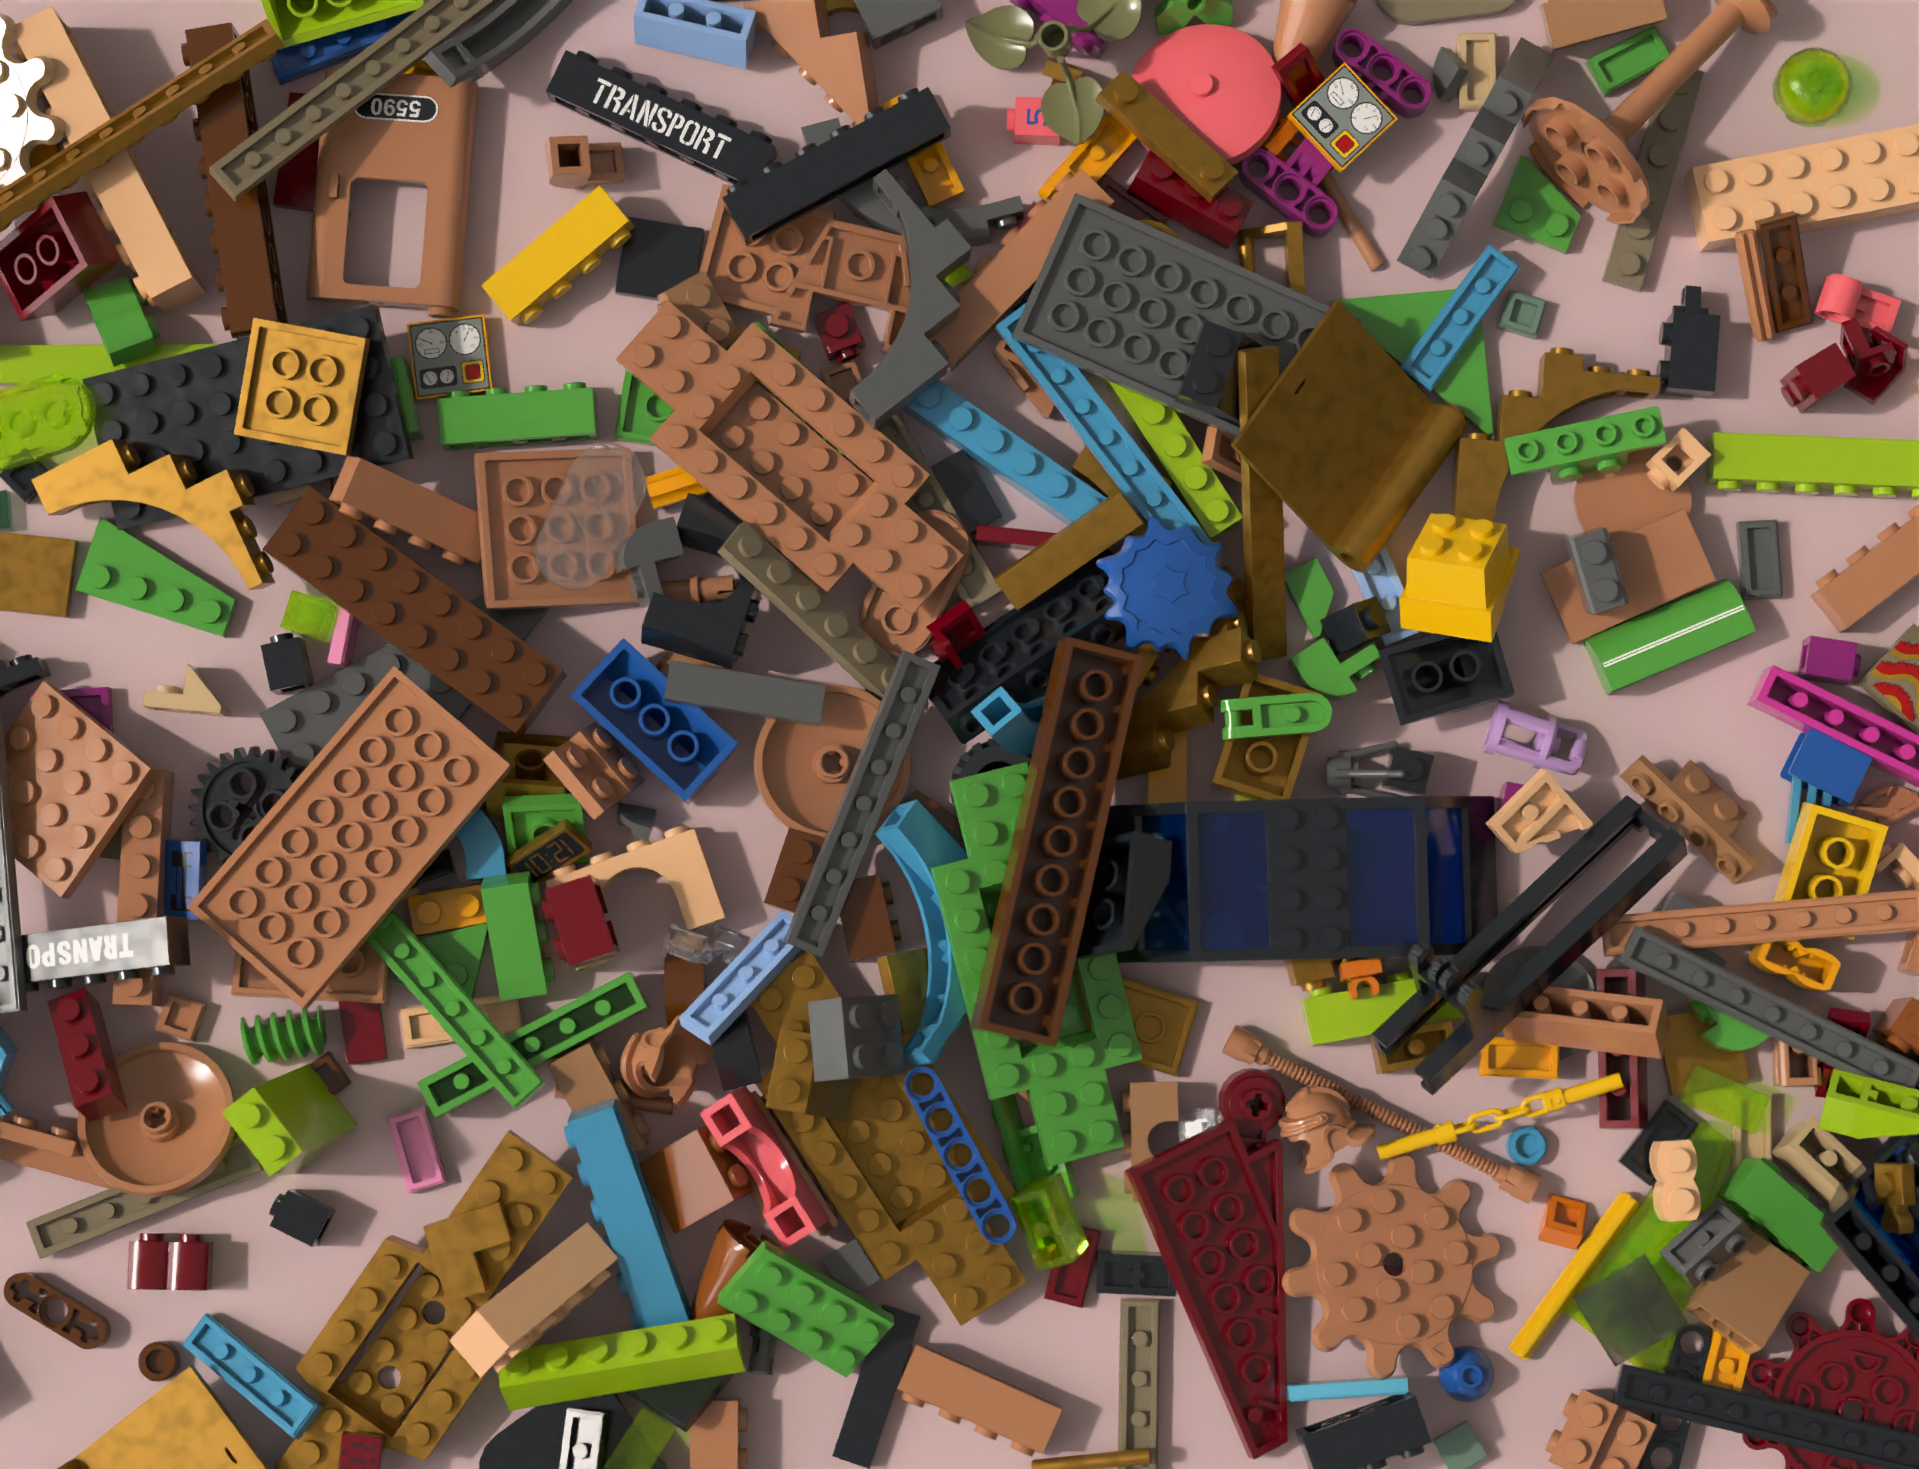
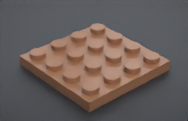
M630 448L476 453L474 455L485 611L640 603L639 599L635 600L631 593L629 579L633 577L632 571L616 574L615 568L616 554L621 543L636 530Z
M43 681L5 735L14 854L18 862L62 898L70 899L159 770L52 683Z

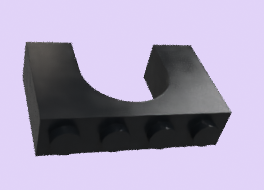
M688 493L677 523V530L682 546L723 558L717 551L743 521L721 502ZM735 569L740 580L737 589L729 597L717 603L707 605L694 604L653 592L642 624L641 643L732 669L736 656L743 657L747 647L749 634L744 633L747 622L754 624L758 614L760 601L755 600L758 589Z

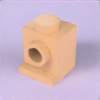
M1683 427L1645 464L1650 469L1647 476L1659 489L1664 490L1668 487L1673 492L1711 454ZM1673 458L1677 460L1679 469L1673 471L1666 464L1667 459Z

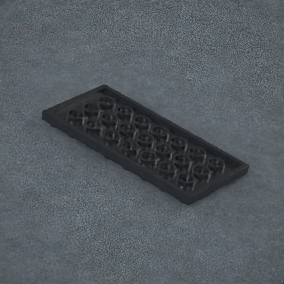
M371 305L297 324V326L371 339L351 457L362 458L379 467L414 459L379 307ZM250 337L82 379L98 446L111 439L127 440L128 443L135 447L141 460V463L138 465L139 468L168 454L183 455L184 458L191 461L197 472L196 484L226 469L240 470L241 474L244 473L248 476L254 487L255 493L252 495L254 499L338 478L347 458L346 455L234 435ZM124 500L111 501L118 530L125 531L180 517L164 509L144 503Z

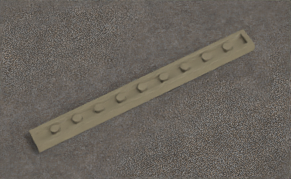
M499 0L428 1L210 166L209 173L236 202L425 58L431 49L446 42Z

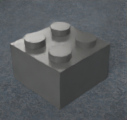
M898 994L841 997L808 1002L815 1082L905 1074Z

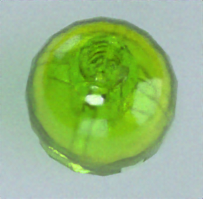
M1822 47L1805 48L1790 55L1777 70L1772 84L1773 99L1776 105H1779L1786 114L1785 117L1789 121L1804 127L1822 126L1836 118L1847 106L1853 89L1852 74L1846 62L1835 52Z

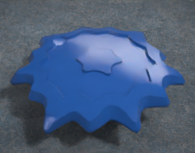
M1152 516L1149 518L1147 532L1144 535L1127 536L1122 549L1117 554L1104 557L1096 562L1097 566L1104 570L1109 577L1103 591L1113 599V604L1105 613V618L1107 620L1120 621L1125 625L1126 648L1128 651H1133L1141 645L1148 643L1152 644L1157 652H1161L1165 648H1174L1184 660H1188L1191 654L1193 639L1210 636L1213 624L1217 620L1237 617L1239 615L1236 606L1227 595V591L1234 579L1220 565V557L1223 550L1222 543H1202L1190 525L1184 524L1180 528L1169 529L1157 517Z

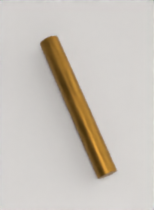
M1150 1448L1036 1459L1032 1460L1031 1465L1032 1469H1106L1151 1464L1152 1457Z

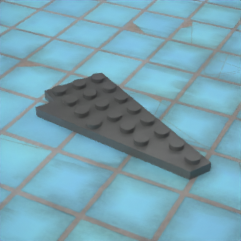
M484 594L470 601V603L523 641L550 609L532 608L485 611ZM389 644L259 714L281 756L287 755L289 757L288 769L295 766L301 767L300 772L296 776L297 779L393 666L398 668L458 720L464 716L472 706V703Z

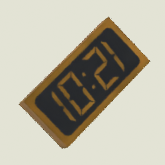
M564 819L508 855L506 866L515 873L530 871L532 883L539 882L540 884L551 877L553 871L570 865L592 850V841L569 820Z

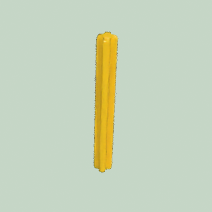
M1620 1192L1509 1344L1511 1352L1523 1360L1530 1358L1637 1210L1639 1203L1633 1197L1624 1192Z

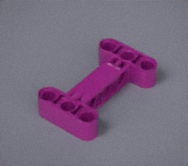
M1348 29L1338 36L1332 54L1334 64L1338 68L1345 62L1383 103L1405 118L1418 117L1425 111L1432 95L1430 83L1423 76L1359 29ZM1345 44H1354L1360 49L1361 55L1355 58L1348 57L1342 52L1341 47ZM1375 67H1385L1390 71L1392 78L1380 81L1374 77L1372 69ZM1415 90L1421 95L1422 101L1418 104H1411L1404 99L1403 92ZM1307 138L1302 141L1286 163L1265 149H1257L1249 157L1242 160L1239 178L1245 188L1290 222L1302 221V231L1306 234L1320 238L1331 232L1338 217V209L1336 203L1318 188L1327 172H1331L1334 167ZM1254 162L1261 163L1267 168L1268 174L1260 178L1254 177L1249 173L1247 166ZM1285 185L1292 186L1297 190L1298 198L1286 201L1281 198L1278 189ZM1313 209H1322L1328 214L1329 221L1324 224H1316L1310 219L1309 212Z

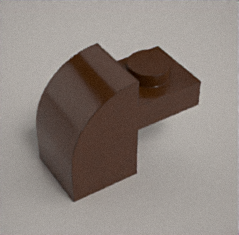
M707 937L667 938V953L664 961L667 1025H671L676 1016L684 1013L707 989Z

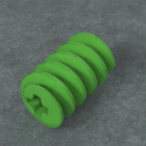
M321 1005L317 1007L316 1017H311L308 1009H302L299 1020L295 1019L291 1010H286L285 1022H280L276 1012H271L270 1021L267 1025L264 1024L259 1014L255 1015L253 1027H249L245 1017H241L242 1043L253 1065H259L263 1055L269 1063L276 1062L278 1053H280L284 1060H291L294 1049L300 1058L307 1057L310 1047L315 1055H322L327 1042V1027L324 1010Z

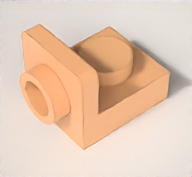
M1903 842L1893 844L1892 846L1888 843L1883 844L1874 875L1879 874L1890 864L1893 867L1891 874L1903 887L1908 888L1910 886L1913 890L1919 889V860Z

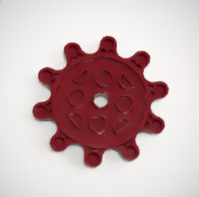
M1855 1298L1851 1300L1846 1306L1843 1324L1834 1331L1822 1330L1812 1316L1805 1312L1791 1314L1786 1321V1331L1793 1343V1353L1790 1358L1781 1363H1774L1767 1359L1759 1358L1750 1362L1747 1367L1746 1375L1750 1384L1762 1389L1772 1400L1842 1417L1843 1407L1846 1405V1402L1856 1401L1862 1407V1416L1859 1421L1919 1435V1340L1907 1326L1897 1336L1888 1337L1881 1334L1875 1324V1308L1867 1299ZM1742 1434L1744 1443L1753 1450L1767 1448L1778 1450L1785 1459V1469H1884Z

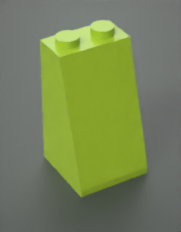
M311 1063L253 1087L221 1112L270 1177L297 1174L358 1126L338 1098L330 1094L328 1091L329 1087L319 1074L312 1070L310 1067Z

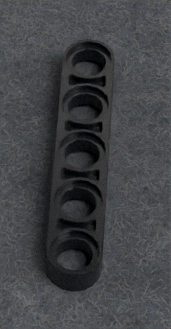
M1686 1324L1680 1326L1674 1332L1663 1373L1672 1375L1678 1370H1686L1692 1380L1702 1381L1710 1350V1338L1703 1328ZM1689 1331L1698 1333L1702 1340L1700 1349L1693 1354L1685 1353L1680 1345L1682 1336ZM1653 1412L1651 1422L1658 1426L1638 1469H1655L1650 1459L1652 1452L1659 1447L1667 1448L1672 1455V1462L1666 1469H1679L1691 1421L1682 1419L1678 1429L1666 1431L1660 1422L1662 1414Z

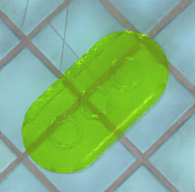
M54 374L0 390V472L66 453L80 446L91 433L96 418L95 401L89 389L76 379L61 374Z

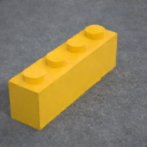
M599 185L481 286L511 322L517 326L522 322L528 324L542 313L543 309L541 306L550 298L558 299L568 292L572 287L570 281L581 272L585 275L594 270L602 261L600 256L612 247L615 250L625 244L630 239V231L635 225L607 191Z

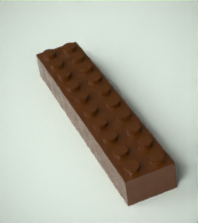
M1066 637L1057 643L970 1029L1044 1047H1056L1144 656L1071 637Z

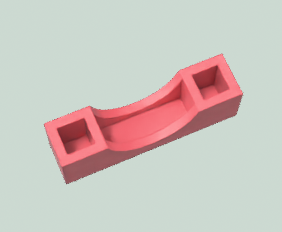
M747 1086L729 1093L699 1113L719 1146L732 1152L745 1165L754 1178L763 1199V1216L784 1249L830 1220Z

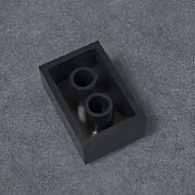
M1410 1392L1392 1395L1295 1430L1309 1469H1380L1387 1465L1386 1458L1401 1455L1402 1459H1407L1425 1452L1423 1445L1432 1442L1416 1396Z

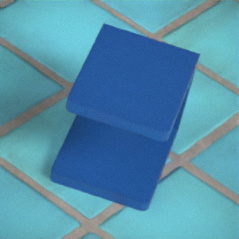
M1809 729L1807 734L1802 732L1798 735L1780 772V777L1791 783L1792 776L1802 780V789L1808 790V784L1817 788V796L1821 797V792L1824 791L1832 795L1831 803L1842 807L1851 804L1873 758L1815 729Z

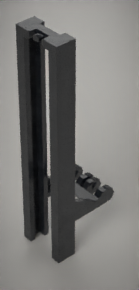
M1626 795L1450 961L1441 956L1431 963L1435 956L1433 948L1424 940L1414 944L1409 951L1408 961L1417 992L1372 1033L1376 1049L1388 1058L1447 1002L1457 1008L1464 1016L1465 1021L1414 1069L1415 1073L1423 1079L1420 1082L1421 1087L1433 1096L1688 855L1685 838L1671 827L1669 829L1664 827L1644 812L1640 804ZM1632 828L1638 832H1643L1648 828L1649 835L1656 841L1484 1004H1479L1484 995L1483 988L1471 979Z

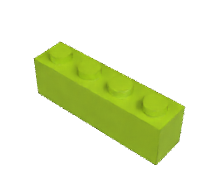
M1409 971L1386 975L1387 983L1379 985V993L1375 997H1372L1371 988L1367 983H1359L1357 985L1358 998L1356 1000H1351L1348 991L1333 993L1332 986L1309 990L1310 998L1301 1000L1309 1045L1314 1046L1372 1035L1381 1024L1417 992L1414 979H1410ZM1447 1002L1423 1025L1462 1018L1464 1016L1457 1008Z

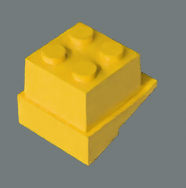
M1431 513L1407 557V584L1399 598L1401 628L1492 643L1521 555V548L1509 546L1507 524L1495 523L1486 519L1475 520L1454 517L1450 514Z

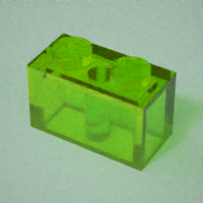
M1061 1173L1028 1181L1010 1197L1038 1271L1073 1263L1089 1246Z

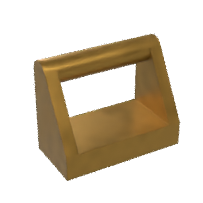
M1302 221L1283 222L1238 231L1239 266L1254 273V240L1284 238L1286 287L1306 295Z

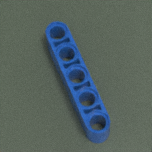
M919 1066L913 1068L905 1078L904 1087L980 1232L987 1241L993 1244L1008 1242L1016 1232L1014 1216L940 1078L929 1067ZM927 1073L933 1078L934 1088L931 1093L925 1096H918L912 1091L911 1080L916 1074ZM937 1108H945L952 1114L953 1123L946 1131H937L930 1124V1115ZM957 1143L966 1144L972 1152L970 1162L962 1167L953 1165L948 1157L950 1148ZM984 1179L989 1183L991 1192L985 1201L976 1202L968 1196L967 1188L971 1181ZM1002 1214L1009 1220L1010 1227L1004 1236L994 1237L987 1231L986 1224L992 1215Z

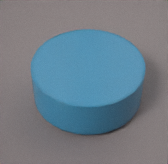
M1520 1126L1508 1135L1506 1151L1509 1157L1517 1164L1534 1165L1545 1156L1547 1141L1543 1133L1537 1128Z

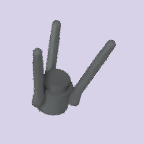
M1391 741L1355 750L1338 751V757H1328V788H1338V794H1355L1364 797H1399L1400 795L1352 785L1360 784V778H1404L1406 773L1403 770L1360 769V761H1352L1355 758L1391 750L1398 746V743Z

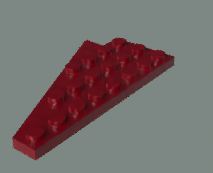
M1226 1119L1125 1171L1247 1456L1255 1460L1288 1442L1285 1291L1282 1287V1278L1285 1274L1283 1145L1281 1140L1273 1139L1247 1152L1234 1120Z

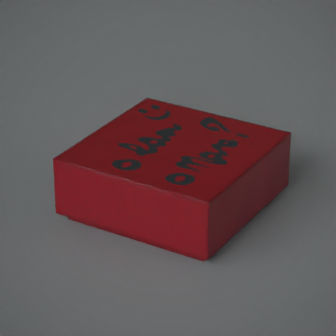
M344 1431L341 1439L338 1469H381L384 1436Z

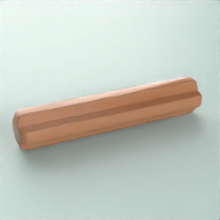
M1754 229L1741 230L1735 234V242L1752 332L1757 341H1765L1774 338L1776 331L1758 234Z

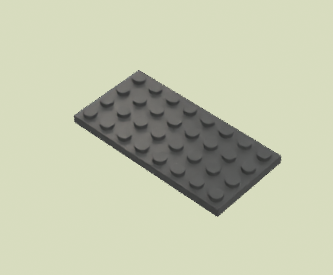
M1075 193L1011 338L1237 437L1240 433L1239 424L1174 402L1199 330L1205 320L1243 333L1262 346L1278 347L1280 377L1330 306ZM1355 318L1361 324L1362 320Z

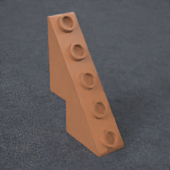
M759 0L744 3L745 9L756 11V28L760 31L765 29L775 39L772 42L775 49L786 58L792 57L801 66L798 70L799 73L814 86L818 83L827 93L825 96L826 101L840 113L845 111L854 120L851 124L852 127L865 121L863 117L868 112L879 107L868 32H852L831 36L825 0Z

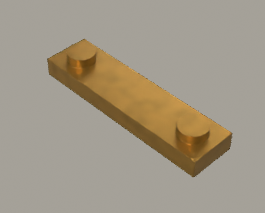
M1125 70L1098 93L1097 103L1153 153L1160 157L1209 203L1236 179L1238 171Z

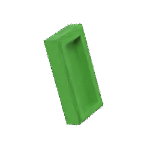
M1652 25L1592 57L1585 64L1603 96H1606L1653 71L1670 54V51L1655 25Z

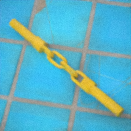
M1618 1072L1562 1090L1561 1087L1529 1096L1521 1102V1105L1505 1110L1496 1107L1473 1113L1465 1122L1454 1124L1452 1120L1445 1121L1444 1123L1434 1125L1432 1129L1376 1145L1380 1160H1384L1434 1144L1443 1145L1458 1141V1134L1468 1131L1476 1134L1497 1129L1505 1123V1120L1525 1115L1532 1118L1565 1109L1568 1104L1624 1088ZM1542 1099L1544 1108L1530 1112L1532 1106L1528 1103ZM1496 1113L1494 1119L1498 1122L1477 1128L1479 1123L1475 1119Z

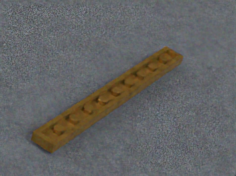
M265 19L2 188L0 190V232L7 229L14 219L25 212L34 211L41 207L47 198L59 190H66L74 186L79 178L87 172L105 166L112 159V156L126 147L129 148L139 144L146 134L157 127L172 123L178 114L188 107L203 103L219 87L237 81L247 69L258 62L270 60L284 44L269 21Z

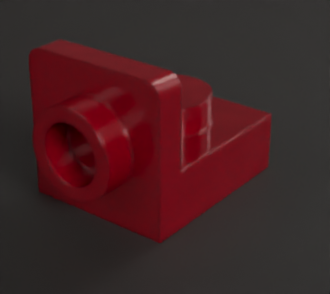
M848 302L812 316L829 361L838 359L839 363H843L860 355L859 350L865 348L864 338L859 331Z
M1856 318L1841 322L1840 345L1850 366L1856 373V380L1866 377H1878L1894 368L1896 349L1892 342L1874 347L1870 333L1867 330L1862 332Z

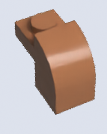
M588 135L548 138L546 154L549 183L552 186L565 189H582L584 185L621 184L624 182L625 175L621 142L588 143Z

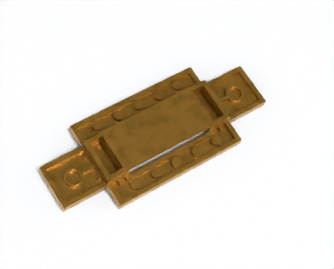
M806 952L789 963L757 996L751 1005L777 1044L780 1028L810 1033L809 1001L841 997L814 955ZM911 1032L902 1034L903 1049L913 1035ZM904 1063L905 1074L854 1079L846 1122L771 1108L883 1281H886L918 1260L960 1326L1027 1283L1004 1245L993 1244L987 1241L980 1232L906 1093L904 1082L908 1072L919 1066L929 1067L934 1070L1004 1200L1006 1201L1017 1194L932 1064L908 1067ZM772 1070L762 1076V1082L755 1083L766 1101ZM918 1073L911 1080V1089L918 1096L928 1095L934 1088L933 1078L927 1073ZM937 1108L931 1113L929 1121L933 1129L946 1131L951 1127L953 1117L949 1110ZM957 1143L950 1148L948 1157L953 1165L962 1167L970 1162L972 1152L966 1144ZM984 1179L971 1181L967 1188L968 1196L976 1202L985 1201L991 1192L989 1183ZM987 1221L986 1228L989 1234L998 1237Z

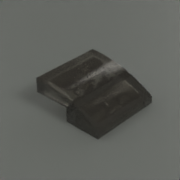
M1645 1253L1612 1271L1609 1276L1580 1291L1573 1297L1574 1302L1615 1367L1659 1342L1688 1322Z

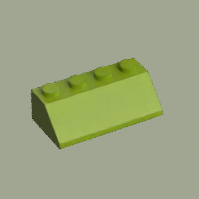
M261 0L269 23L284 44L280 49L418 10L426 4L425 0Z

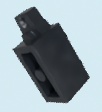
M1686 285L1682 289L1681 305H1673L1672 313L1667 318V322L1661 323L1659 344L1665 345L1664 360H1659L1656 373V377H1661V395L1708 399L1715 392L1720 315L1708 314V308H1701L1702 287Z

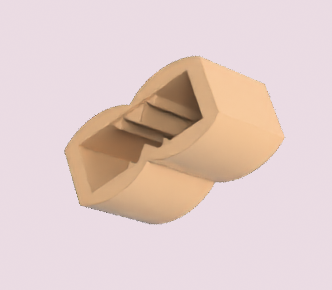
M1688 1139L1653 1141L1650 1148L1649 1162L1652 1174L1657 1180L1653 1190V1206L1656 1215L1660 1221L1666 1222L1697 1220L1700 1213L1701 1198L1698 1187L1693 1180L1697 1170V1155L1692 1142Z

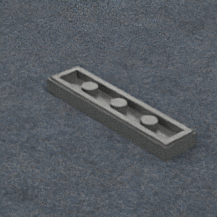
M670 660L664 701L820 727L826 686Z

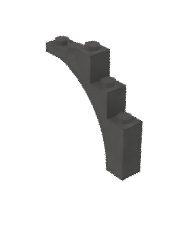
M1522 37L1520 38L1397 259L1398 262L1431 279L1555 55Z
M884 169L873 178L872 191L895 217L903 235L911 276L910 300L903 325L895 342L876 368L850 390L849 402L873 431L947 374L949 363L946 360L949 359L948 354L936 340L930 342L929 339L958 317L960 304L958 303L960 301L959 295L949 283L942 284L941 281L970 259L972 250L970 246L972 241L961 226L957 225L954 227L946 219L934 227L935 220L931 213L923 205L917 207L909 197L910 190L906 183L897 175L892 177L887 169Z

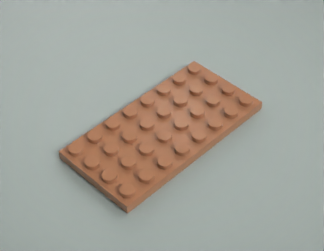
M393 666L187 908L298 1006L307 1010L514 767L410 678Z

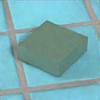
M1510 290L1498 329L1535 340L1547 301Z
M1468 1421L1460 1423L1432 1440L1448 1469H1467L1487 1457Z

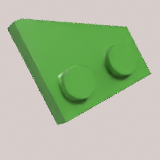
M1521 155L1493 226L1565 254L1581 215L1528 157Z

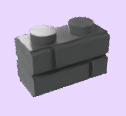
M1599 527L1564 538L1586 613L1592 615L1628 604L1629 600L1625 587L1621 586L1623 580L1607 528Z

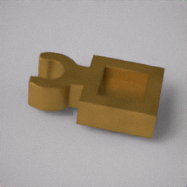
M1909 1163L1874 1164L1876 1203L1884 1205L1885 1209L1881 1218L1883 1233H1913L1914 1221L1908 1210V1205H1916L1914 1165Z

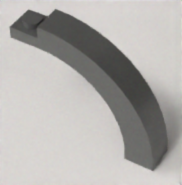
M506 0L488 16L465 32L431 49L424 61L450 88L464 80L471 84L501 65L528 44L573 0Z
M839 118L801 127L805 145L815 143L816 146H819L830 140L829 135L841 127ZM873 179L837 198L857 218L874 229L903 236L895 217L872 191ZM1020 196L964 209H941L924 206L935 220L934 227L946 219L954 227L957 225L961 226L972 241L971 247L990 243L991 234L989 228L995 227L997 231L1007 230L1017 226V220L1024 219V208Z

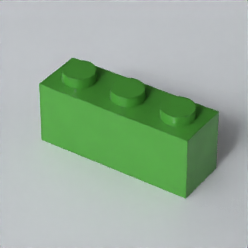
M530 871L483 878L481 894L500 1000L507 1001L547 995L550 981L555 980V969L552 957L545 958L543 944L549 943L546 920H539L537 906H542L539 882L532 883Z
M1764 1157L1761 1159L1744 1158L1717 1196L1753 1227L1764 1232L1769 1237V1240L1780 1250L1791 1252L1797 1256L1802 1262L1801 1266L1805 1269L1821 1272L1839 1248L1819 1225L1826 1209L1815 1207L1808 1201L1811 1196L1805 1189L1792 1182L1789 1184L1779 1176L1782 1171L1772 1161Z

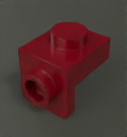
M965 600L926 626L934 639L929 644L932 651L942 663L949 660L957 670L964 666L957 653L986 633L974 611Z

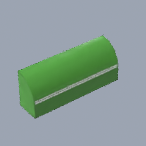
M1723 579L1583 639V642L1604 691L1608 695L1750 636L1756 632V628L1734 585L1729 580Z

